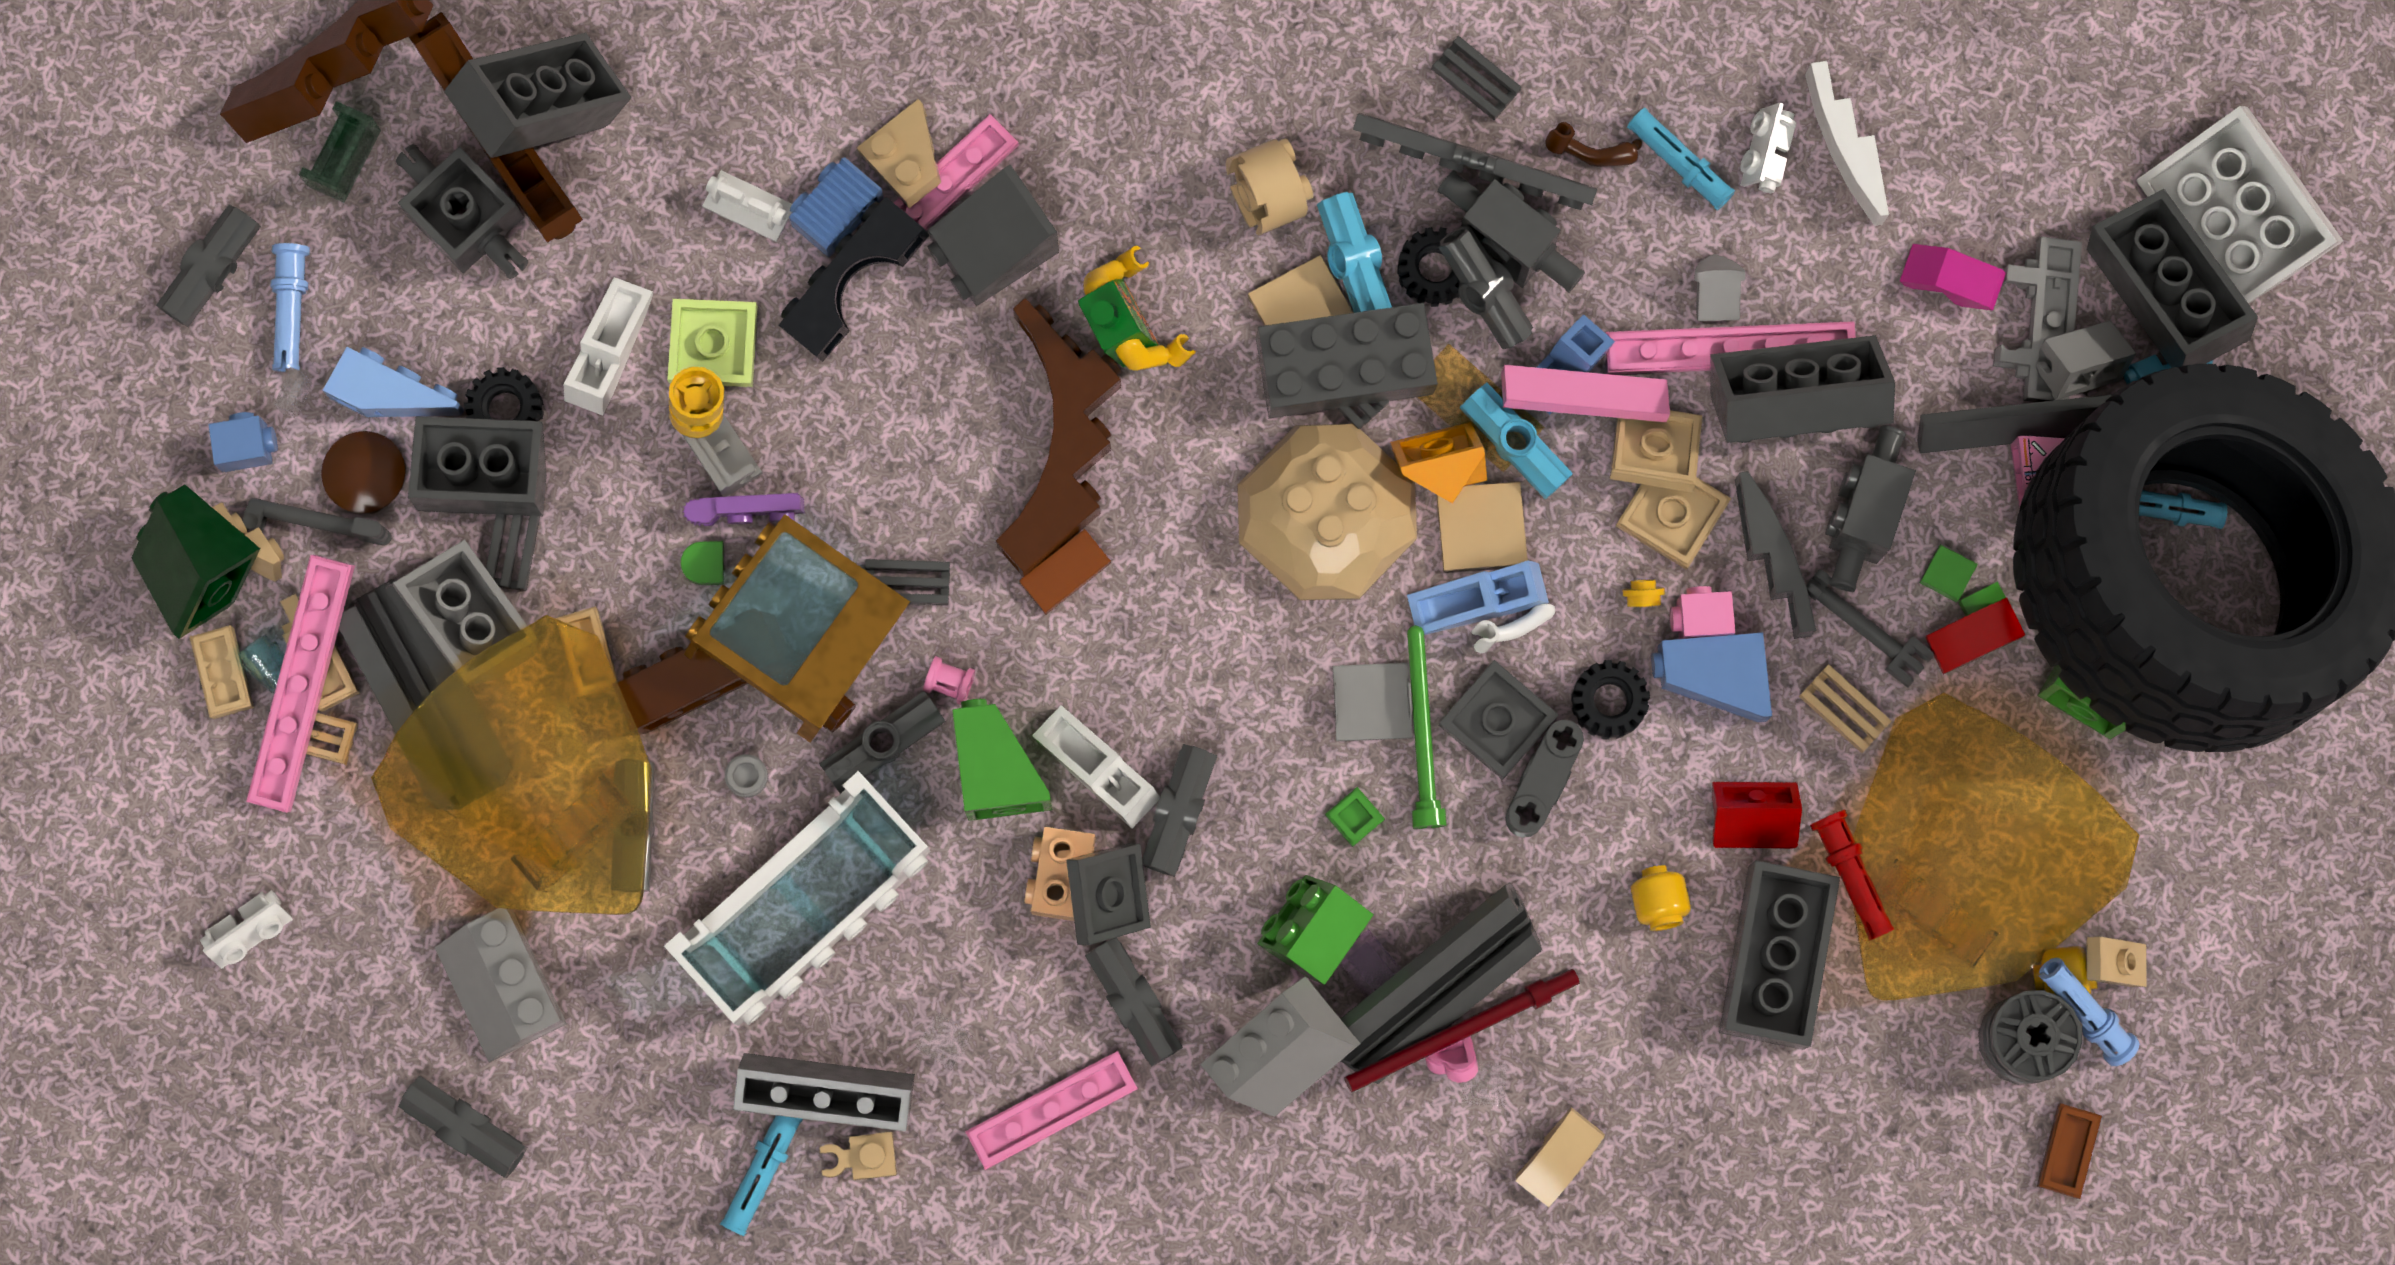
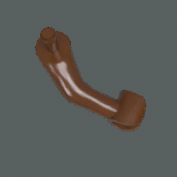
M1567 122L1559 123L1555 129L1549 132L1545 140L1546 147L1550 152L1555 154L1566 152L1596 167L1631 165L1637 161V150L1642 147V141L1635 139L1632 143L1621 142L1609 148H1591L1573 139L1575 131Z

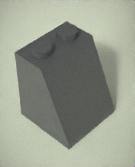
M1011 164L1003 168L929 229L932 243L927 247L940 267L948 264L955 275L954 278L950 279L953 287L963 301L970 297L976 307L1059 253L1057 231Z

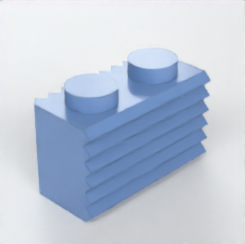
M845 157L838 164L835 162L828 164L818 177L820 183L813 189L812 193H802L790 207L792 213L789 219L792 227L828 258L834 253L838 243L847 234H852L862 223L861 218L868 207L874 202L880 203L884 199L882 188Z

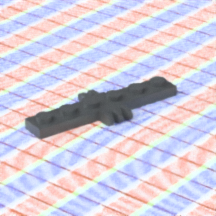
M1358 113L1353 130L1362 132L1359 139L1361 141L1380 147L1384 146L1385 140L1401 145L1399 153L1423 160L1425 153L1441 157L1440 166L1458 172H1463L1464 165L1469 168L1480 170L1478 178L1489 182L1495 179L1502 184L1504 178L1520 183L1519 191L1542 198L1544 191L1560 195L1559 204L1582 210L1584 203L1592 206L1597 192L1595 187L1366 114Z

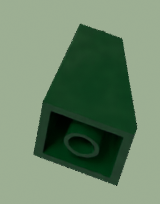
M185 484L171 493H161L151 503L149 507L151 515L148 522L140 529L136 536L139 542L131 557L171 632L178 639L225 611L235 602L261 549Z

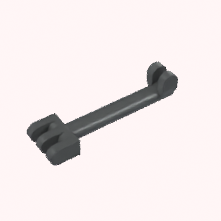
M256 498L250 499L242 519L249 531L259 527L263 532L267 518L353 536L357 537L360 541L382 546L389 544L392 539L391 533L374 520L360 517L349 519Z
M1819 569L1806 584L1808 595L1815 601L1817 599L1893 659L1885 670L1909 688L1914 680L1902 668L1906 665L1919 675L1924 666L1912 655L1916 652L1920 658L1929 662L1933 658L1934 653L1914 636L1910 637L1906 644L1902 646L1827 587L1831 577Z

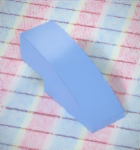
M1529 560L1492 572H1479L1407 595L1414 625L1420 626L1424 631V635L1531 609L1537 605L1549 603L1539 563Z

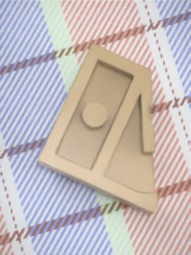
M919 99L857 147L858 152L908 208L912 207L941 184L938 166L934 157L933 142L927 125L926 111Z

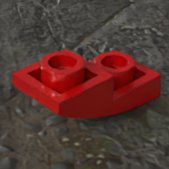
M2006 597L1926 635L1925 639L1944 675L2023 638L2025 633Z

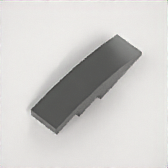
M1748 471L1740 472L1735 479L1747 561L1764 559L1770 599H1788L1794 639L1811 637L1816 631L1807 587L1793 548L1772 506Z

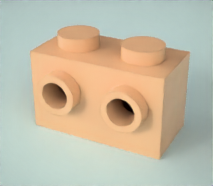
M1044 827L1043 837L1035 836L1031 862H1038L1036 879L1028 878L1025 893V904L1032 905V915L1074 921L1066 860L1094 853L1095 834Z

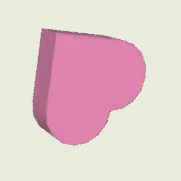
M1471 1036L1425 1058L1426 1065L1432 1073L1446 1074L1448 1079L1453 1082H1467L1473 1079L1478 1072V1064Z

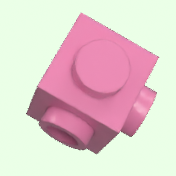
M1709 586L1687 588L1686 594H1681L1677 599L1676 606L1670 607L1672 632H1678L1679 639L1734 635L1735 623L1732 591L1712 592V588Z

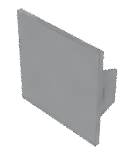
M1408 663L1332 666L1336 741L1412 738V700Z

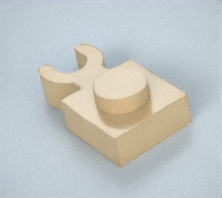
M893 1132L850 1136V1149L843 1150L834 1144L820 1147L821 1154L835 1153L838 1157V1164L835 1168L822 1170V1175L825 1177H837L846 1168H852L853 1180L897 1175Z

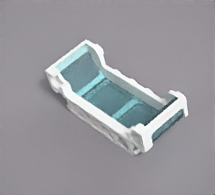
M859 771L842 785L845 790L838 797H833L828 802L829 806L709 915L702 921L698 919L685 935L679 932L664 945L723 1013L737 1026L743 1022L747 1025L753 1023L766 1011V1006L779 995L784 999L792 995L803 984L800 976L807 969L813 966L818 970L835 955L832 947L839 940L845 937L850 941L867 926L864 918L875 908L882 912L899 897L895 890L907 878L910 879L915 876L928 863V860L925 858L930 853L928 846Z

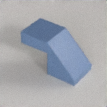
M1583 314L1557 341L1549 355L1536 368L1590 372L1615 341Z

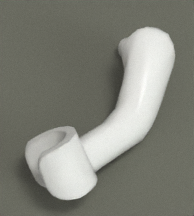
M1551 604L1537 605L1526 615L1502 626H1496L1487 620L1479 622L1471 632L1473 635H1479L1483 638L1474 644V649L1480 654L1485 653L1494 643L1516 639L1531 632L1553 617L1556 610L1555 606Z

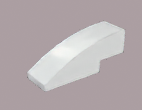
M615 277L613 278L580 342L581 351L564 382L565 402L600 415L604 414L653 297V291Z
M1062 705L1032 735L1046 751L1130 828L1133 829L1159 801L1160 796L1151 784L1128 766L1113 749Z

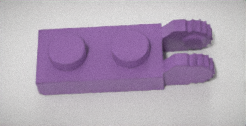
M798 493L699 498V500L694 498V500L686 502L683 511L687 521H691L690 523H694L695 526L697 524L699 526L702 524L704 526H713L720 517H727V524L753 523V516L769 515V522H779L783 515L786 514L795 521V514L805 513L804 498Z

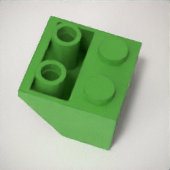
M1305 875L1303 879L1297 880L1289 888L1286 894L1287 902L1280 912L1272 915L1265 922L1261 930L1263 936L1257 944L1307 978L1325 985L1374 914L1336 885Z

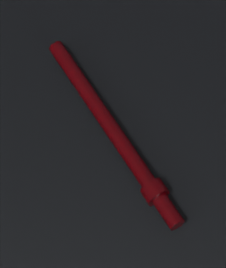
M1570 969L1545 982L1539 979L1526 985L1524 992L1345 1076V1083L1351 1093L1530 1007L1536 1010L1551 1003V997L1580 984L1579 978L1574 969Z

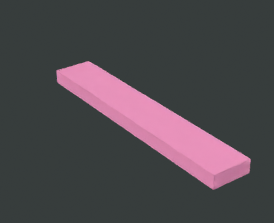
M1853 321L1605 332L1615 341L1606 352L1607 374L1611 375L1710 371V354L1856 338L1855 323Z
M310 555L246 802L286 813L292 810L355 565L317 555Z

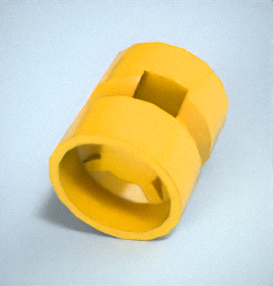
M689 367L681 370L674 376L669 386V418L673 427L680 434L689 438H702L711 435L719 428L723 420L724 387L721 379L713 371L704 367Z

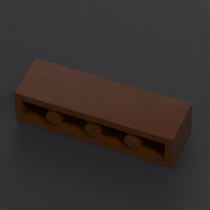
M750 610L736 616L733 619L734 625L722 631L719 628H715L710 632L713 638L766 675L793 662L773 615ZM680 646L662 653L659 656L661 661L648 668L646 665H640L627 670L622 674L624 680L613 684L612 688L631 732L646 734L749 683L700 649L689 659L683 655L686 649Z

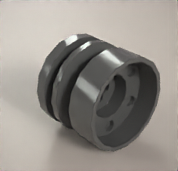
M2044 990L2023 991L1994 1004L1983 1017L1978 1032L1979 1051L1987 1067L1999 1078L2017 1085L2036 1084L2065 1073L2077 1060L2082 1046L2081 1023L2074 1009L2060 996ZM2037 1027L2039 1029L2037 1037L2042 1042L2030 1045L2031 1036L2026 1033V1030Z

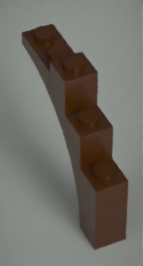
M358 0L336 22L296 53L262 74L234 86L220 115L245 143L319 116L333 88L371 74L384 46L422 32L434 6L430 0Z
M442 12L426 21L422 32L409 37L443 91H445L465 63L473 59L457 32ZM481 146L531 223L547 243L553 239L558 240L568 236L574 231L576 224L583 221L575 206L551 175L533 147L490 158Z
M1026 298L1013 308L1015 320L1032 341L1047 373L1053 399V433L1048 460L1034 494L1019 517L996 540L997 548L1023 577L1064 546L1101 514L1100 506L1097 503L1101 500V497L1086 480L1080 484L1077 479L1111 451V444L1108 440L1111 437V433L1097 417L1090 420L1088 416L1121 388V379L1118 375L1122 373L1110 356L1104 354L1100 357L1094 349L1080 359L1078 356L1082 352L1077 344L1067 334L1060 337L1051 327L1054 320L1044 307L1039 303L1033 307Z

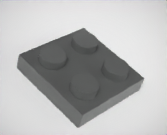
M1494 660L1440 721L1438 726L1503 780L1559 714Z
M1128 843L1066 860L1077 945H1092L1151 928L1140 844Z

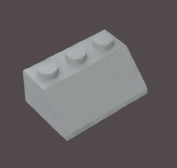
M465 540L393 582L395 590L466 687L499 679L534 657L538 639Z
M504 905L467 923L435 947L489 1063L567 1025L516 915L508 906Z
M1305 976L1281 993L1200 1065L1227 1098L1275 1117L1361 1043Z

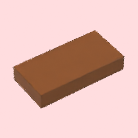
M1084 529L1019 580V583L1044 614L1047 615L1110 565L1111 560Z
M2058 1104L2037 1187L2081 1199L2102 1115L2065 1104Z

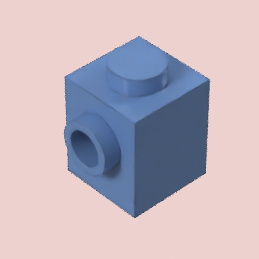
M241 412L230 415L229 421L208 424L214 465L223 473L273 464L271 452L278 450L276 433L273 427H267V423L260 416H254V413Z

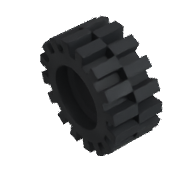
M1433 227L1425 228V232L1422 234L1417 231L1412 235L1410 241L1407 240L1405 242L1402 252H1400L1397 266V274L1400 277L1399 282L1401 287H1405L1406 294L1410 298L1414 296L1418 299L1417 303L1427 302L1431 303V307H1438L1439 303L1445 302V305L1452 303L1454 298L1460 297L1458 289L1461 283L1452 268L1450 275L1439 282L1427 280L1419 269L1421 259L1427 254H1442L1438 247L1440 241L1448 234L1446 233L1447 228L1440 227L1439 231H1433Z
M499 367L496 373L487 370L483 372L485 377L482 380L476 377L472 381L474 385L473 390L467 389L465 394L468 398V403L464 402V410L468 415L466 418L492 419L489 414V405L492 399L501 393H510L515 395L520 401V411L513 420L539 421L543 419L544 411L542 410V405L544 404L538 389L530 378L526 375H521L515 369H511L510 372L505 367Z
M1604 660L1601 664L1595 663L1581 674L1574 686L1573 693L1571 694L1573 715H1576L1577 723L1581 728L1585 727L1592 736L1598 735L1602 737L1601 739L1608 740L1616 737V739L1624 737V735L1631 733L1638 727L1648 712L1650 692L1646 691L1645 686L1647 682L1644 677L1640 678L1637 675L1639 672L1637 669L1626 667L1625 662L1612 663V660ZM1603 685H1615L1624 692L1626 706L1620 714L1608 716L1602 714L1596 708L1594 694Z

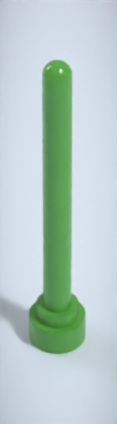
M1414 625L1407 631L1419 801L1415 802L1416 810L1412 811L1413 829H1424L1427 826L1440 828L1447 826L1446 809L1441 808L1440 800H1436L1424 631L1420 626Z

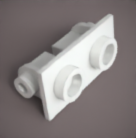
M1783 103L1762 108L1754 116L1750 127L1753 134L1750 150L1745 153L1740 165L1741 172H1743L1740 186L1745 187L1760 183L1758 189L1766 193H1774L1775 188L1781 186L1787 159L1774 152L1775 149L1783 152L1789 151L1797 124L1793 120L1794 113L1782 110Z
M722 170L717 177L712 176L706 186V191L709 194L702 205L703 208L777 242L792 213L790 211L791 203Z
M272 890L266 894L260 892L256 897L238 908L244 919L243 922L238 924L230 914L204 931L205 936L200 939L204 947L203 952L222 969L228 964L241 961L246 956L248 950L264 939H271L277 936L282 931L283 926L293 919L280 906L281 901Z

